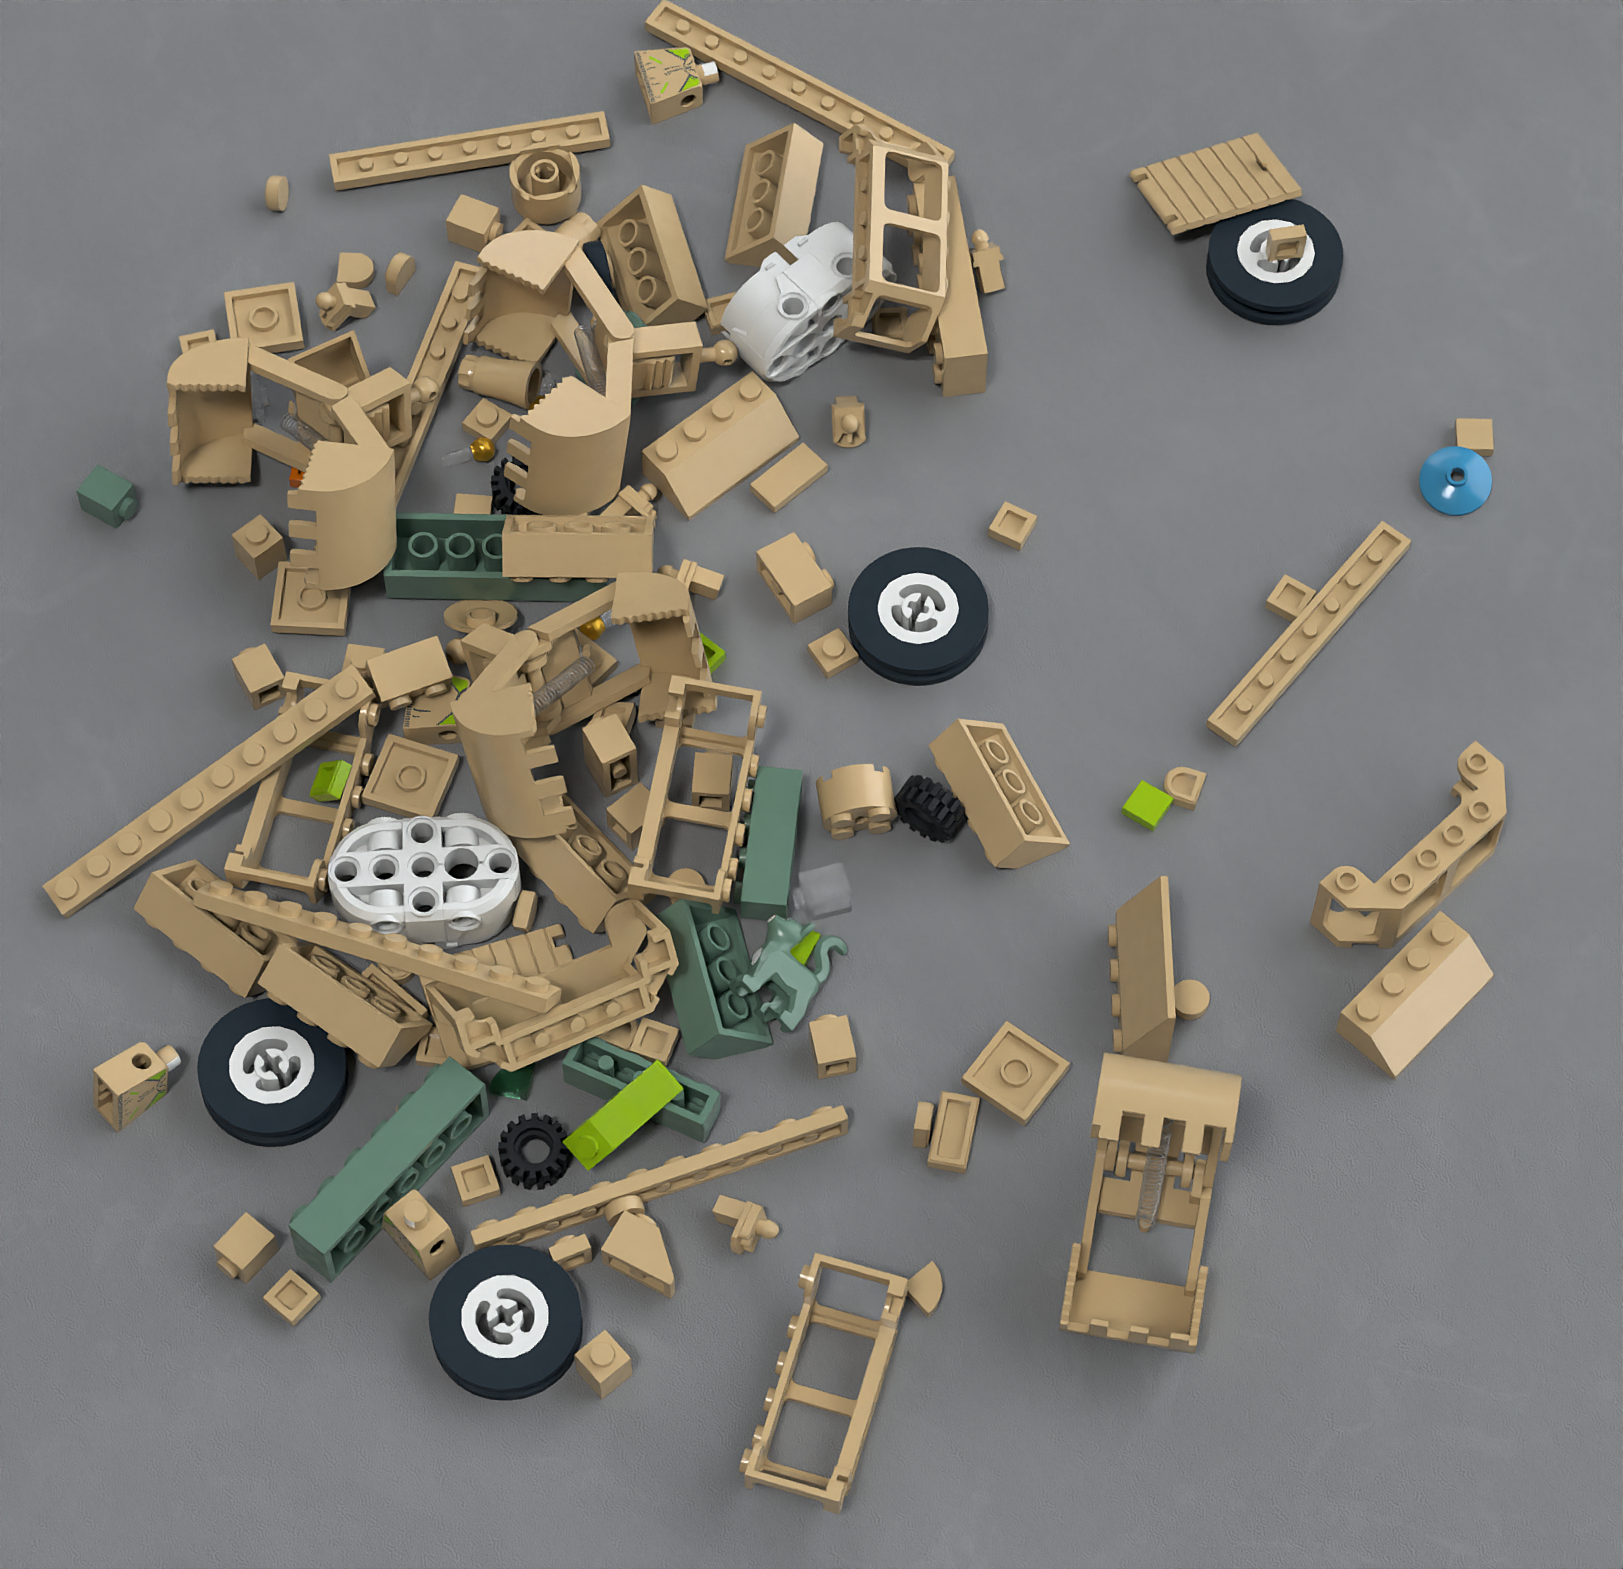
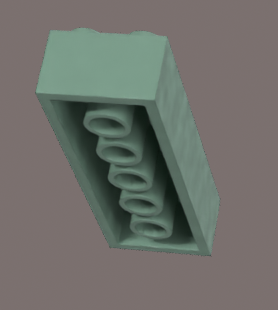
M396 512L397 548L389 563L384 567L387 598L577 602L608 586V581L591 583L587 582L586 578L571 577V580L568 582L556 583L549 581L548 577H534V580L530 582H514L511 580V577H503L502 531L507 516L504 514Z
M450 1056L442 1065L436 1064L429 1070L424 1079L425 1083L415 1093L413 1091L409 1092L399 1103L398 1111L389 1120H382L375 1127L371 1134V1139L362 1149L360 1147L354 1149L345 1160V1167L335 1177L329 1176L325 1179L317 1191L318 1195L308 1205H301L292 1215L289 1229L296 1255L330 1283L339 1276L382 1230L384 1212L411 1190L416 1189L419 1191L490 1115L485 1084Z

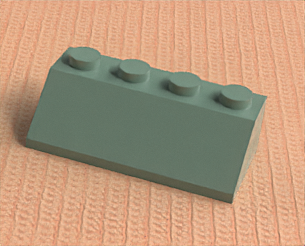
M679 899L656 915L670 930L679 962L673 976L667 974L666 978L669 983L674 1009L677 1013L687 1054L716 1060L767 1048L772 1045L773 1042L767 1022L763 1023L754 1013L755 1008L762 1003L758 990L753 993L749 992L739 998L728 987V984L733 979L747 973L750 964L736 909L721 906L719 914L712 913V906L707 903Z

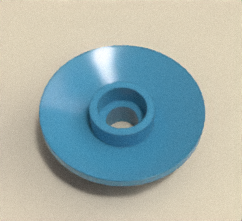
M1450 446L1437 450L1427 458L1420 471L1419 486L1423 498L1433 509L1450 516H1463L1476 511L1486 502L1492 488V475L1488 464L1479 454L1465 447ZM1459 472L1463 475L1464 479L1454 481L1450 474Z

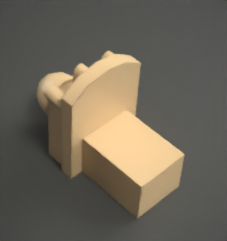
M978 229L972 234V244H974L975 248L969 249L971 265L976 270L980 291L986 294L1005 288L999 261L1004 258L1003 254L1000 253L999 246L993 244V242L988 243L989 237L987 233L982 229Z
M335 282L327 292H321L315 298L316 305L320 308L319 316L323 325L332 331H335L348 316L366 319L376 308L369 291L347 287L346 283Z
M856 395L836 396L835 404H831L833 443L846 448L859 446L866 441L864 403H858Z
M646 483L637 492L628 485L623 491L621 490L618 493L619 496L599 515L654 516L655 521L658 518L657 512L649 501H653L656 497L657 487L654 484Z
M683 559L680 570L674 569L671 565H664L658 569V574L677 579L686 586L688 591L716 600L724 575L697 566V562Z
M721 1194L719 1195L712 1212L717 1222L735 1227L730 1244L733 1253L740 1255L743 1254L744 1250L753 1253L760 1236L763 1239H773L778 1235V1225L772 1220L767 1219L762 1206L750 1201L746 1203Z

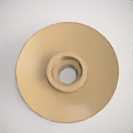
M463 600L450 605L444 611L445 624L454 630L465 633L472 632L482 623L503 630L512 626L518 618L517 609L512 604L502 600Z

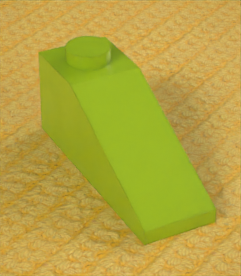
M657 1059L579 1124L562 1142L586 1170L589 1171L684 1088Z

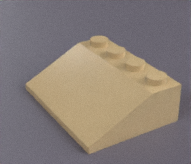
M1160 876L1116 910L1114 924H1108L1107 941L1108 947H1115V959H1109L1110 982H1117V994H1111V1017H1118L1119 1029H1113L1112 1033L1113 1052H1120V1055L1168 1063L1176 1010L1168 876Z

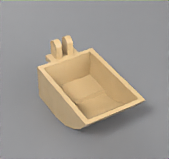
M354 330L287 359L292 363L336 381L347 388L371 377ZM292 390L294 399L296 401V391Z

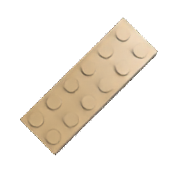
M948 176L951 181L947 210L950 213V221L947 227L949 255L946 261L948 290L927 340L928 352L934 355L935 363H932L934 384L941 385L943 397L985 393L988 351L955 176ZM925 180L920 183L913 181L912 195H907L906 198L907 210L910 215L924 218ZM907 230L908 237L912 236L914 243L911 244L913 266L918 265L919 274H916L917 288L922 289L923 234Z

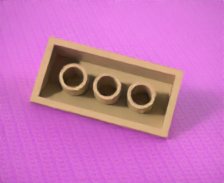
M796 123L787 125L745 146L724 259L730 264L761 267L763 260L775 251L789 265L798 260L784 244L795 236L808 234L818 171L821 165L823 143Z
M640 185L596 223L600 228L601 235L599 238L604 246L605 253L610 255L615 278V289L621 308L625 311L630 310L636 313L647 326L692 322L705 312L708 306L672 195Z
M752 371L641 451L642 473L689 521L798 442L799 435L777 395Z
M507 515L502 531L503 577H511V580L514 582H530L534 580V577H548L549 581L556 583L568 582L571 580V577L586 578V581L591 583H602L608 581V578H617L618 573H652L654 516Z
M958 718L928 745L935 757L937 768L944 773L951 786L953 797L958 798L961 802L960 805L964 807L965 814L968 817V825L977 834L985 849L986 858L994 867L1018 869L1061 851L1070 845L1003 723Z
M563 793L564 807H573L577 822L576 824L566 826L567 832L543 838H519L508 834L506 836L512 842L520 858L529 866L530 872L553 891L557 901L566 905L577 916L578 922L583 928L591 931L593 934L606 931L605 918L609 910L615 905L631 899L628 898L627 883L631 866L634 865L576 804ZM645 893L643 901H639L645 906L657 894Z
M196 859L151 872L133 908L144 917L146 923L162 931L172 939L173 944L177 948L187 951L197 959L203 969L217 975L227 983L229 989L235 994L247 998L267 991L258 984V981L278 945L300 941L293 936L192 906L196 890L211 881L221 880Z
M1439 911L1340 1012L1336 1032L1395 1080L1493 979L1494 974L1470 934L1443 912Z
M309 941L279 944L258 981L260 986L268 990L267 996L271 1000L284 1006L287 1004L298 1011L297 1017L301 1021L314 1027H321L328 1032L327 1038L331 1042L343 1048H351L359 1054L357 1058L360 1062L373 1069L395 1066L433 1025L320 945Z

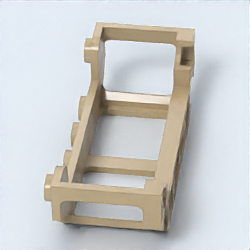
M855 124L839 136V153L849 155L847 163L855 165L852 291L843 297V304L848 305V317L846 319H834L833 337L909 354L927 343L948 290L946 261L949 255L947 227L950 221V213L947 210L951 186V181L948 177V162L931 142L925 141L914 148L882 141L878 139L870 127ZM886 154L908 159V177L911 181L920 183L925 180L924 218L890 210L885 206ZM884 225L923 234L922 289L888 282L883 278ZM880 298L920 308L907 319L903 332V341L860 331L864 328L876 299Z
M286 671L281 688L282 691H287L283 707L280 706L279 716L304 699V688L318 689L329 679ZM375 698L360 709L358 721L359 737L328 731L308 745L309 747L354 755L352 768L339 809L287 799L282 796L293 757L262 778L241 845L236 844L235 853L229 852L224 867L226 880L233 887L243 889L249 881L290 888L307 893L310 903L317 904L329 890V860L341 840L354 830V820L351 818L354 808L360 809L362 805L361 796L364 792V787L361 786L364 775L370 776L373 768L374 754H371L374 726L378 724L381 705L376 703ZM279 814L333 825L323 860L316 859L314 861L309 877L270 870L260 866L274 818Z
M672 675L668 690L670 698L667 711L665 712L664 729L637 856L634 858V866H631L627 883L628 898L643 901L645 893L707 903L712 906V913L719 914L722 902H729L732 881L736 879L739 859L732 857L735 846L742 847L746 824L740 823L742 811L749 812L753 790L746 788L748 778H756L760 755L753 753L757 728H764L767 706L761 705L762 691ZM686 691H697L752 702L747 735L745 737H737L684 726L682 719ZM680 747H693L737 755L743 758L733 810L731 812L673 803L668 799L675 759ZM674 819L728 830L721 869L718 870L715 886L661 877L652 872L661 826L664 820Z
M1476 740L1461 753L1457 762V771L1461 780L1452 787L1451 795L1455 798L1459 796L1461 804L1378 881L1373 883L1361 871L1352 866H1340L1335 868L1319 883L1310 923L1335 946L1352 948L1353 943L1377 944L1378 948L1394 947L1494 854L1507 814L1504 764ZM1332 898L1345 910L1342 912L1332 911L1330 909ZM1359 911L1371 912L1365 917Z
M629 899L612 907L605 918V929L610 945L536 975V977L547 979L550 985L562 988L560 1002L545 1014L488 996L471 1003L468 990L439 981H433L424 986L436 1021L454 1028L460 1048L465 1054L477 1059L478 1057L496 1063L500 1068L513 1072L653 1012L660 1000L656 995L667 974L673 976L679 964L670 930L639 900ZM645 924H646L651 930L647 931ZM647 934L648 945L643 952L636 955L642 941L644 940ZM633 958L635 960L637 970L631 965Z
M815 1253L811 1266L804 1264L798 1284L799 1288L804 1289L803 1306L800 1316L793 1314L789 1323L787 1338L792 1339L788 1352L781 1351L777 1361L775 1374L780 1375L777 1388L770 1387L766 1395L763 1411L769 1413L765 1425H757L751 1447L753 1449H745L740 1463L739 1472L745 1473V1488L753 1489L755 1483L787 1491L823 1503L824 1511L839 1515L844 1496L848 1495L895 1345L898 1333L896 1329L907 1295V1278ZM822 1268L832 1269L887 1285V1296L881 1320L874 1321L818 1304L816 1293ZM819 1324L875 1341L857 1400H851L793 1382L792 1376L810 1325ZM794 1401L851 1418L838 1464L834 1467L831 1478H825L773 1463L767 1458L785 1402Z

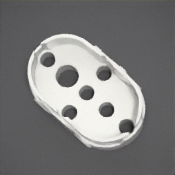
M841 222L825 224L809 235L795 236L784 244L798 259L791 266L776 251L765 258L760 271L753 275L737 291L723 313L720 324L730 335L725 331H721V334L736 345L738 356L762 379L768 382L785 381L804 374L809 366L821 358L832 354L845 341V339L833 337L834 319H846L848 317V305L843 304V297L852 291L853 232ZM883 257V278L888 282L895 283L897 275L893 271L891 263ZM878 298L875 300L866 323L878 311L885 301L884 299Z
M455 813L447 817L418 816L400 820L391 817L372 819L367 824L350 832L341 840L334 850L328 865V882L335 912L339 913L341 921L346 923H364L371 926L373 931L383 934H400L405 936L407 941L419 945L435 942V945L442 949L479 943L500 933L513 918L521 891L518 856L510 839L494 824L468 813ZM462 863L470 864L477 869L473 875L464 879H457L448 874L452 867ZM501 867L505 872L495 873L493 870ZM421 871L432 872L428 877L416 876ZM383 873L393 874L391 878L386 880L377 878ZM423 905H430L433 907L428 912L417 911V909Z

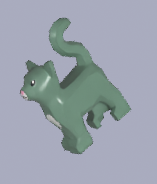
M775 914L767 920L768 930L765 943L752 955L747 973L733 979L728 984V987L741 998L749 992L757 991L764 985L772 993L771 1000L759 1004L755 1008L754 1013L763 1023L777 1018L781 1024L780 1030L786 1033L793 1031L805 1015L810 1000L818 992L819 986L825 983L830 973L828 951L834 950L843 956L848 950L846 944L835 935L823 936L817 941L814 950L816 970L812 972L791 955L790 950L801 943L814 929L815 925L808 923L802 926L792 918H782Z

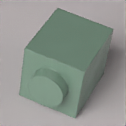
M98 464L76 490L81 510L115 529H118L125 519H130L137 508L138 500L134 485Z

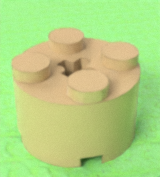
M538 142L523 148L520 151V155L515 161H512L509 168L511 196L516 211L522 216L523 221L529 218L536 224H553L572 218L576 215L581 201L580 167L575 155L570 151L568 153L560 149L558 144L552 142Z
M874 764L849 765L832 770V778L824 782L823 776L816 780L815 784L822 825L825 830L831 832L832 839L844 840L854 836V831L869 829L871 834H881L891 830L890 822L897 817V808L894 801L895 797L889 768L882 766V772L874 770Z

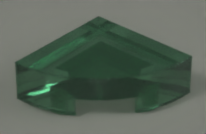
M536 1062L513 1072L503 1068L500 1069L489 1085V1094L527 1101Z

